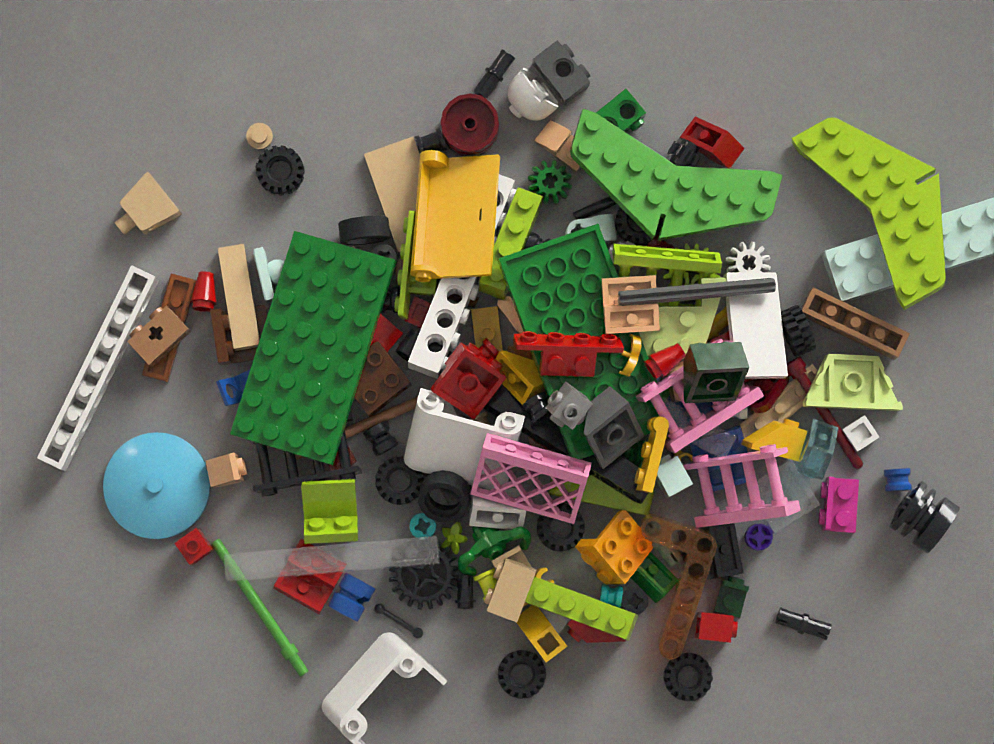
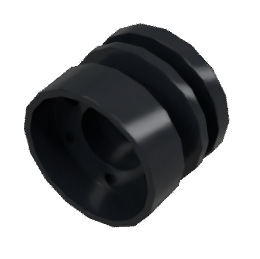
M921 481L905 495L896 508L890 528L896 531L903 523H906L901 531V535L905 537L913 529L916 530L917 533L913 539V544L929 553L946 533L957 516L960 507L946 497L941 499L936 505L933 504L936 490L931 489L923 497L927 484Z

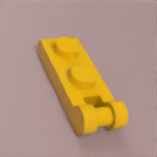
M652 417L647 422L650 435L648 442L645 441L641 451V457H644L642 468L637 469L634 481L637 484L636 490L653 493L669 428V422L665 417Z

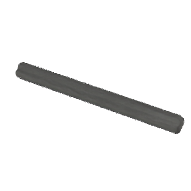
M760 278L619 291L617 298L619 305L629 306L773 293L776 291V282L774 278Z

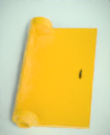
M427 150L420 153L410 270L411 276L415 277L416 281L430 282L431 279L492 276L500 166L499 154L448 158L443 152Z

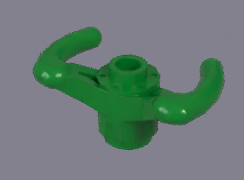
M473 526L472 537L475 544L468 552L459 557L458 568L464 575L475 576L477 573L476 568L469 566L475 559L481 555L491 560L503 555L507 542L521 539L520 548L527 550L531 543V533L522 526L506 531H499L498 528Z

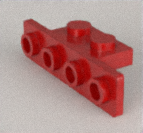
M524 331L513 336L517 350L541 351L539 372L540 375L594 377L597 352L623 353L624 351L620 337L613 334L590 336L586 333L563 335L558 332H550L548 335Z

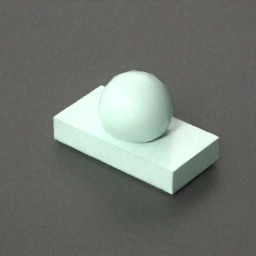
M256 248L253 254L264 299L266 302L272 303L275 293L273 285L278 284L285 261L274 259L268 263L264 248Z

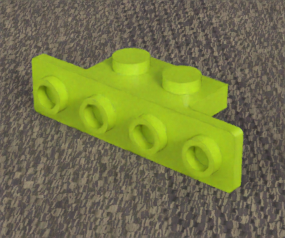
M409 211L408 218L405 217L403 232L406 233V243L401 245L400 251L401 260H404L403 270H399L397 280L398 286H401L400 296H396L395 312H398V316L405 320H408L411 294L434 296L438 288V279H431L430 282H419L410 274L415 211Z

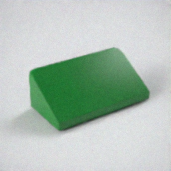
M652 552L648 554L630 577L655 603H658L679 582Z

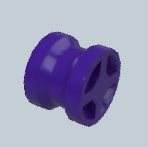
M754 524L746 530L744 538L749 548L759 551L770 546L773 535L770 528L766 525Z

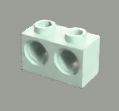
M670 454L661 458L656 481L667 499L691 486L693 483L678 456L671 458Z

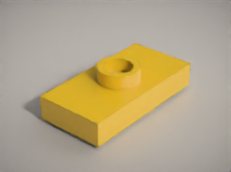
M497 306L471 309L475 346L479 348L482 345V341L487 338L498 351H502Z

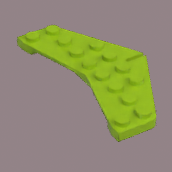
M834 117L827 118L791 138V143L800 155L806 160H811L864 204L872 215L893 282V289L897 301L903 310L940 291L945 284L946 275L939 173L917 185L920 181L935 174L936 168Z

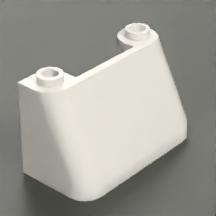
M421 388L404 453V462L409 468L428 474L442 470L451 471L462 476L469 485L473 486L487 433L519 442L525 416L505 412L497 417L494 426L443 413L444 400L432 391ZM485 459V463L490 470L501 466L496 460ZM505 471L495 475L500 485L508 482L509 477ZM489 478L479 482L478 487L487 490L495 488Z

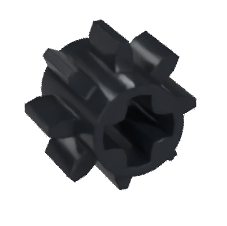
M682 139L680 144L674 141L667 153L672 156L669 161L676 166L695 167L701 158L697 154L699 147L686 139Z

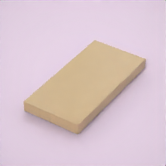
M414 137L364 154L385 216L389 219V227L398 253L401 251V245L406 243V233L403 232L405 217L408 218L409 211H415L420 154Z

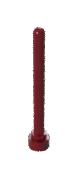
M798 356L787 363L788 377L792 376L793 379H797L807 395L812 383L805 373L807 372L805 362L801 356ZM815 408L855 469L862 468L863 462L829 409Z

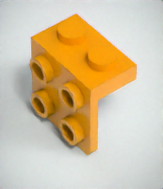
M620 510L597 539H581L575 547L581 553L582 560L591 565L597 572V577L605 584H626L652 551L653 543L626 510Z

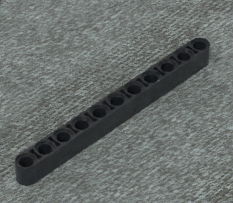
M415 329L408 331L396 349V353L407 362L420 333ZM433 342L428 346L431 352H439L443 348L437 342ZM449 351L447 357L449 358L453 352ZM501 384L483 409L496 417L505 412L525 416L521 430L522 433L553 452L570 456L559 426L550 418L534 425L531 421L530 412L525 411L523 405ZM594 454L580 459L592 463L590 475L632 501L642 504L648 493L636 490L637 484L634 481L639 467L622 456L616 458L604 469L600 467Z

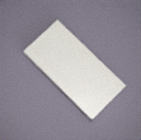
M725 273L723 278H726V282L760 278L775 279L776 291L773 293L725 297L730 341L742 342L750 367L745 379L786 378L788 373L776 273Z

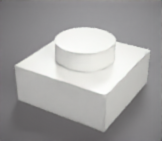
M865 415L842 429L856 452L879 438V435Z

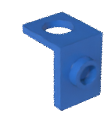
M250 369L235 377L216 381L225 406L240 403ZM226 385L232 389L233 398L228 395Z

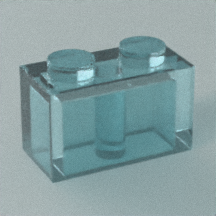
M813 418L802 448L797 472L803 473L809 478L823 480L834 453L838 427Z

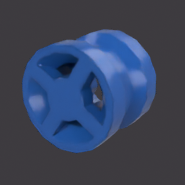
M910 468L884 470V476L887 478L885 492L912 490V484L909 483L908 476L911 474Z

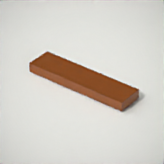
M171 273L161 307L168 306L185 324L196 280ZM155 329L153 339L161 340L163 338L161 335L163 329L161 331ZM179 343L153 367L145 362L142 376L168 383Z

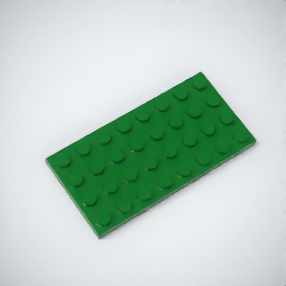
M599 224L497 260L523 331L548 335L550 332H558L563 335L586 333L590 336L605 334L601 278H615L618 275ZM639 332L612 333L620 337L624 351L630 352L631 349L630 334L640 336ZM642 340L637 364L629 377L619 374L625 367L628 357L622 356L621 353L597 352L594 377L540 375L548 399L553 392L559 391L565 382L584 394L590 401L608 387L613 388L629 402L644 436L650 434L647 428L648 420L652 417H660L650 400L642 402L636 398L642 392L641 388L652 381L657 383V380L651 376L644 364V361L649 358ZM531 350L539 372L541 351ZM659 393V395L661 396L663 402L665 403V401H664V399H663V396H662V393ZM586 418L580 425H576L573 430L567 425L559 426L570 457L583 459L594 454L584 435Z
M294 231L230 432L231 435L333 466L394 272L396 260Z

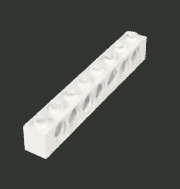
M500 174L497 200L500 202V205L496 208L494 244L497 240L495 236L498 228L502 227L507 215L505 213L507 205H511L516 193L514 189L515 180ZM470 277L466 280L460 278H442L440 280L408 360L409 369L438 379L441 372L446 368L445 362L448 359L447 356L450 349H456L461 335L457 331L460 324H466L470 313L467 306L470 299L473 301L476 299L479 291V285H476L479 277ZM452 294H458L462 300L457 304H452L447 298ZM442 318H448L452 321V325L448 328H442L438 325V321ZM433 342H438L443 348L439 352H431L428 346Z
M131 265L37 457L38 459L61 470H67L129 344L127 342L131 339L129 335L137 327L159 282V279Z

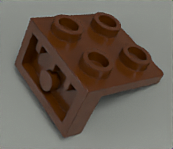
M265 305L255 306L260 338L267 319ZM221 308L210 310L218 363L222 366L253 361L257 347L234 351L228 311H223Z
M378 341L369 348L354 396L369 417L375 415L412 386L405 374Z

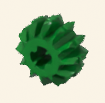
M552 160L551 167L549 168L546 161H542L541 167L543 170L541 171L538 167L534 166L532 171L537 176H528V181L535 183L530 185L528 190L530 192L538 190L536 194L544 196V205L548 204L551 197L555 205L558 204L557 195L566 199L568 195L563 189H572V184L565 182L572 178L571 174L562 175L566 169L565 165L560 166L558 170L555 169L557 165L556 160ZM547 177H552L551 180L556 179L554 188H548V185L546 187L543 185Z

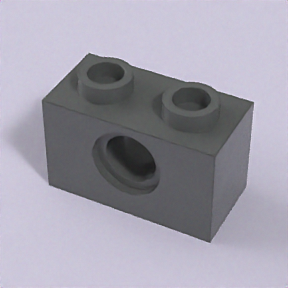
M557 40L533 58L532 65L565 105L589 87L590 80L588 78L591 76L582 64L578 66L572 59L574 53L568 45H561ZM565 65L571 72L568 76L561 77L556 73L557 67Z

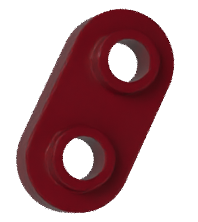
M789 377L757 379L753 386L759 387L764 396L749 405L750 409L755 413H764L770 410L788 385Z

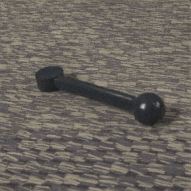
M378 603L375 605L374 610L376 613H382L412 632L415 638L422 637L423 631L421 628H414L387 611L383 604Z

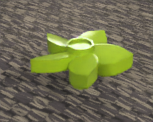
M456 522L451 528H442V533L447 539L443 542L441 548L451 547L453 553L457 555L460 548L459 543H465L468 540L465 535L461 534L462 526L460 522Z

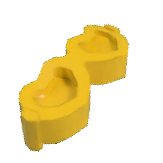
M630 334V352L623 351L621 353L622 356L628 357V360L619 374L628 377L634 370L641 351V337Z

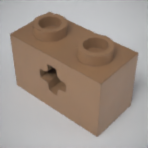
M168 306L164 308L158 307L149 316L151 320L144 327L142 325L136 327L129 335L131 339L127 341L151 367L157 364L191 332ZM155 329L158 331L163 329L161 332L163 338L161 340L153 339L154 334L152 332Z

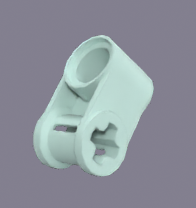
M604 214L574 220L568 225L565 235L572 233L575 227L581 230L599 224L605 243L616 242L617 234L614 215Z

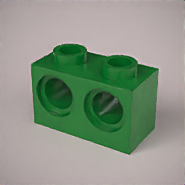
M626 88L596 112L624 132L630 129L634 132L645 123L643 118L646 115V111ZM624 107H630L635 115L630 119H625L621 116L620 110Z

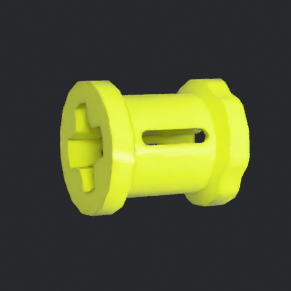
M495 568L473 577L474 581H478L483 591V600H485L488 589H494L497 583V579L493 578Z

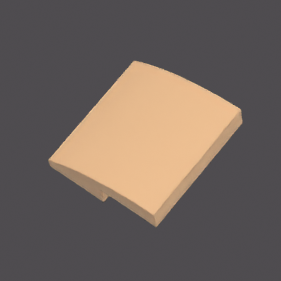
M655 275L601 278L605 334L660 331L658 303L621 306L617 298L619 291L656 288Z

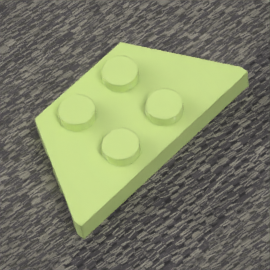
M825 355L803 401V407L903 410L901 401H897L891 389L893 387L892 382L884 372V366L880 357L868 355Z

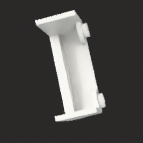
M387 632L378 637L324 698L322 711L353 744H366L360 738L367 730V721L357 709L392 669L404 678H411L416 676L424 667L441 684L444 685L448 680L397 634Z

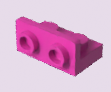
M827 477L826 482L821 483L820 498L825 499L824 509L819 510L818 524L823 525L822 531L856 533L859 480Z

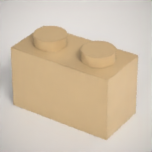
M508 558L505 559L504 564L498 563L493 578L498 579L494 589H488L484 603L488 604L487 612L517 622L536 569Z

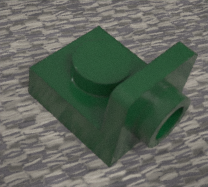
M729 576L728 581L721 580L714 607L715 612L732 615L737 618L741 617L746 594L749 590V586L744 585L745 580Z

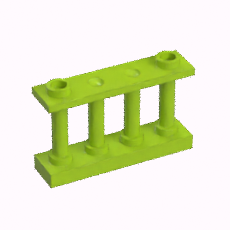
M613 244V262L620 266L619 277H630V269L633 266L645 267L647 269L646 276H657V270L664 268L673 271L671 286H682L683 275L686 271H698L700 273L698 284H701V278H710V275L713 273H721L722 261L720 253ZM696 299L695 304L679 303L680 301L658 303L659 307L701 306V299Z

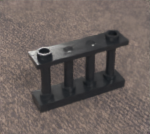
M351 410L346 423L353 422ZM345 428L338 447L341 469L325 472L324 463L312 460L315 474L299 477L295 454L284 451L289 479L273 482L267 446L253 442L257 448L263 483L253 486V491L262 493V497L276 495L279 489L300 486L305 481H325L340 478V480L356 479L357 474H362V469L359 466L351 467Z

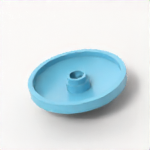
M158 432L142 434L124 443L110 459L103 480L105 502L113 518L130 533L149 539L174 537L191 528L205 511L211 491L206 463L195 447L175 435Z

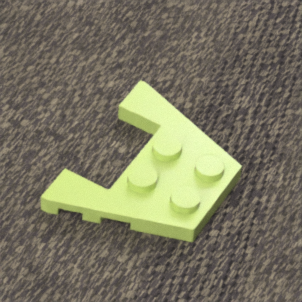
M701 278V284L726 282V278ZM721 297L701 299V306L659 307L660 331L639 332L647 356L673 346L676 343L681 346L686 355L690 344H705Z

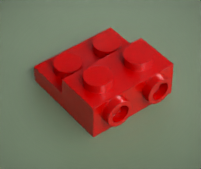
M460 342L445 362L446 368L431 386V390L475 420L507 377L502 370L503 365L493 357L487 360L481 356L482 351L472 343L466 346Z

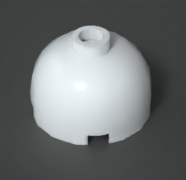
M526 68L521 69L509 84L507 89L508 99L511 103L509 109L518 118L523 116L533 121L545 119L559 107L557 105L558 100L544 82L540 84L534 80L537 76Z

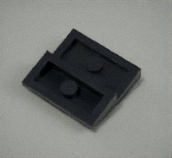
M734 523L695 527L678 531L687 583L744 573Z

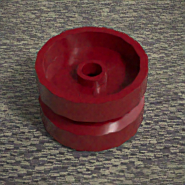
M471 93L459 95L449 101L441 117V130L445 143L449 149L458 155L466 157L480 156L490 150L496 142L499 132L498 114L492 103L481 95ZM469 122V124H471L472 122H474L475 126L473 128H467L465 126V123Z

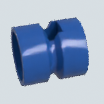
M345 572L339 583L341 590L333 594L328 606L358 622L365 610L363 603L369 602L376 588Z

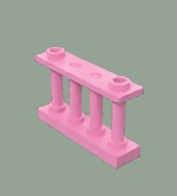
M718 339V340H716V341H714V342H712V343H721V342H725V341L733 342V341ZM682 366L659 382L652 381L641 388L642 392L636 398L642 402L650 400L658 415L668 420L669 438L665 440L664 446L667 451L676 453L764 395L759 387L748 386V384L745 385L743 382L736 401L712 402L713 410L707 414L700 413L695 403L684 402V383L681 380L684 378ZM670 386H673L691 417V424L683 429L677 426L659 393Z
M776 444L759 447L760 451L714 458H708V454L692 457L693 462L683 465L685 470H698L706 509H703L704 514L694 517L696 528L785 517L801 511L798 500L788 501L787 497L783 495L776 457L787 453V447L776 448ZM765 459L773 496L771 504H765L764 500H761L753 460ZM742 462L750 498L749 507H742V504L738 503L730 466L732 463ZM720 466L728 503L726 510H720L719 506H716L708 467Z

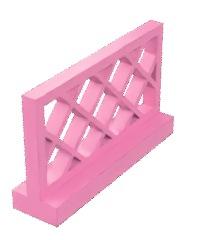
M487 433L470 495L574 524L592 463ZM485 459L496 460L501 466L490 470L485 463ZM515 466L524 468L527 474L516 478L510 468ZM505 471L511 481L500 485L495 475ZM545 474L550 476L553 481L542 485L537 476ZM489 478L495 487L491 490L479 488L478 485L479 482ZM531 479L537 488L526 492L521 483ZM569 481L580 484L579 489L569 493L563 483ZM515 486L521 495L516 498L510 497L505 490ZM557 486L563 496L553 500L547 490ZM541 493L547 503L543 505L535 504L531 497ZM567 501L573 509L572 513L560 511L557 505Z

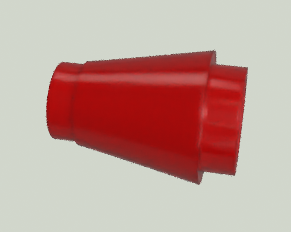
M198 272L190 300L193 304V310L210 312L217 305L214 273Z
M676 343L673 346L648 355L649 359L644 361V364L654 379L664 378L686 355L681 346Z

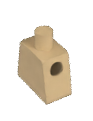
M147 172L119 202L126 211V214L114 223L124 235L135 226H138L145 235L176 219L182 213L152 175Z

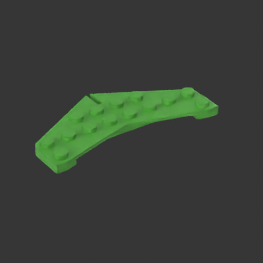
M582 109L570 148L572 159L651 239L655 236L660 217L663 218L657 241L766 221L773 213L783 176L772 171L676 166L597 113Z

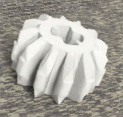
M741 242L739 244L740 251L734 247L730 250L734 257H727L725 261L733 264V266L728 267L726 272L763 273L762 271H770L771 267L769 265L762 264L770 260V256L765 255L761 257L760 254L765 248L761 246L756 252L754 250L755 242L750 243L749 249L746 248L744 242ZM745 258L747 261L750 258L753 260L752 267L754 269L751 270L750 267L747 270L742 267L744 265L742 259Z

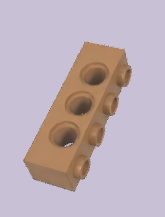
M812 288L808 292L801 307L806 319L893 360L900 356L910 334L816 288Z

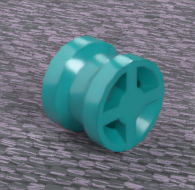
M424 513L415 515L409 525L412 535L421 540L431 538L437 528L436 522L428 518Z
M602 584L599 600L621 608L623 586L611 588L607 584Z

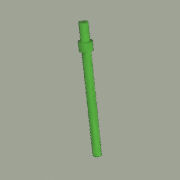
M220 538L211 543V546L282 649L280 653L286 661H290L300 677L309 670L297 654L299 652L294 643L290 644Z

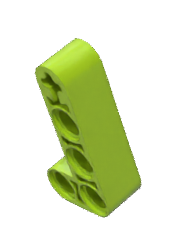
M589 475L581 502L649 516L655 490H653V493H648L643 503L639 504L594 476ZM569 481L563 483L569 493L579 489L580 484ZM557 486L548 490L549 495L563 496Z

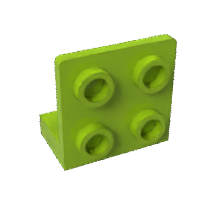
M355 480L302 482L304 544L358 541Z

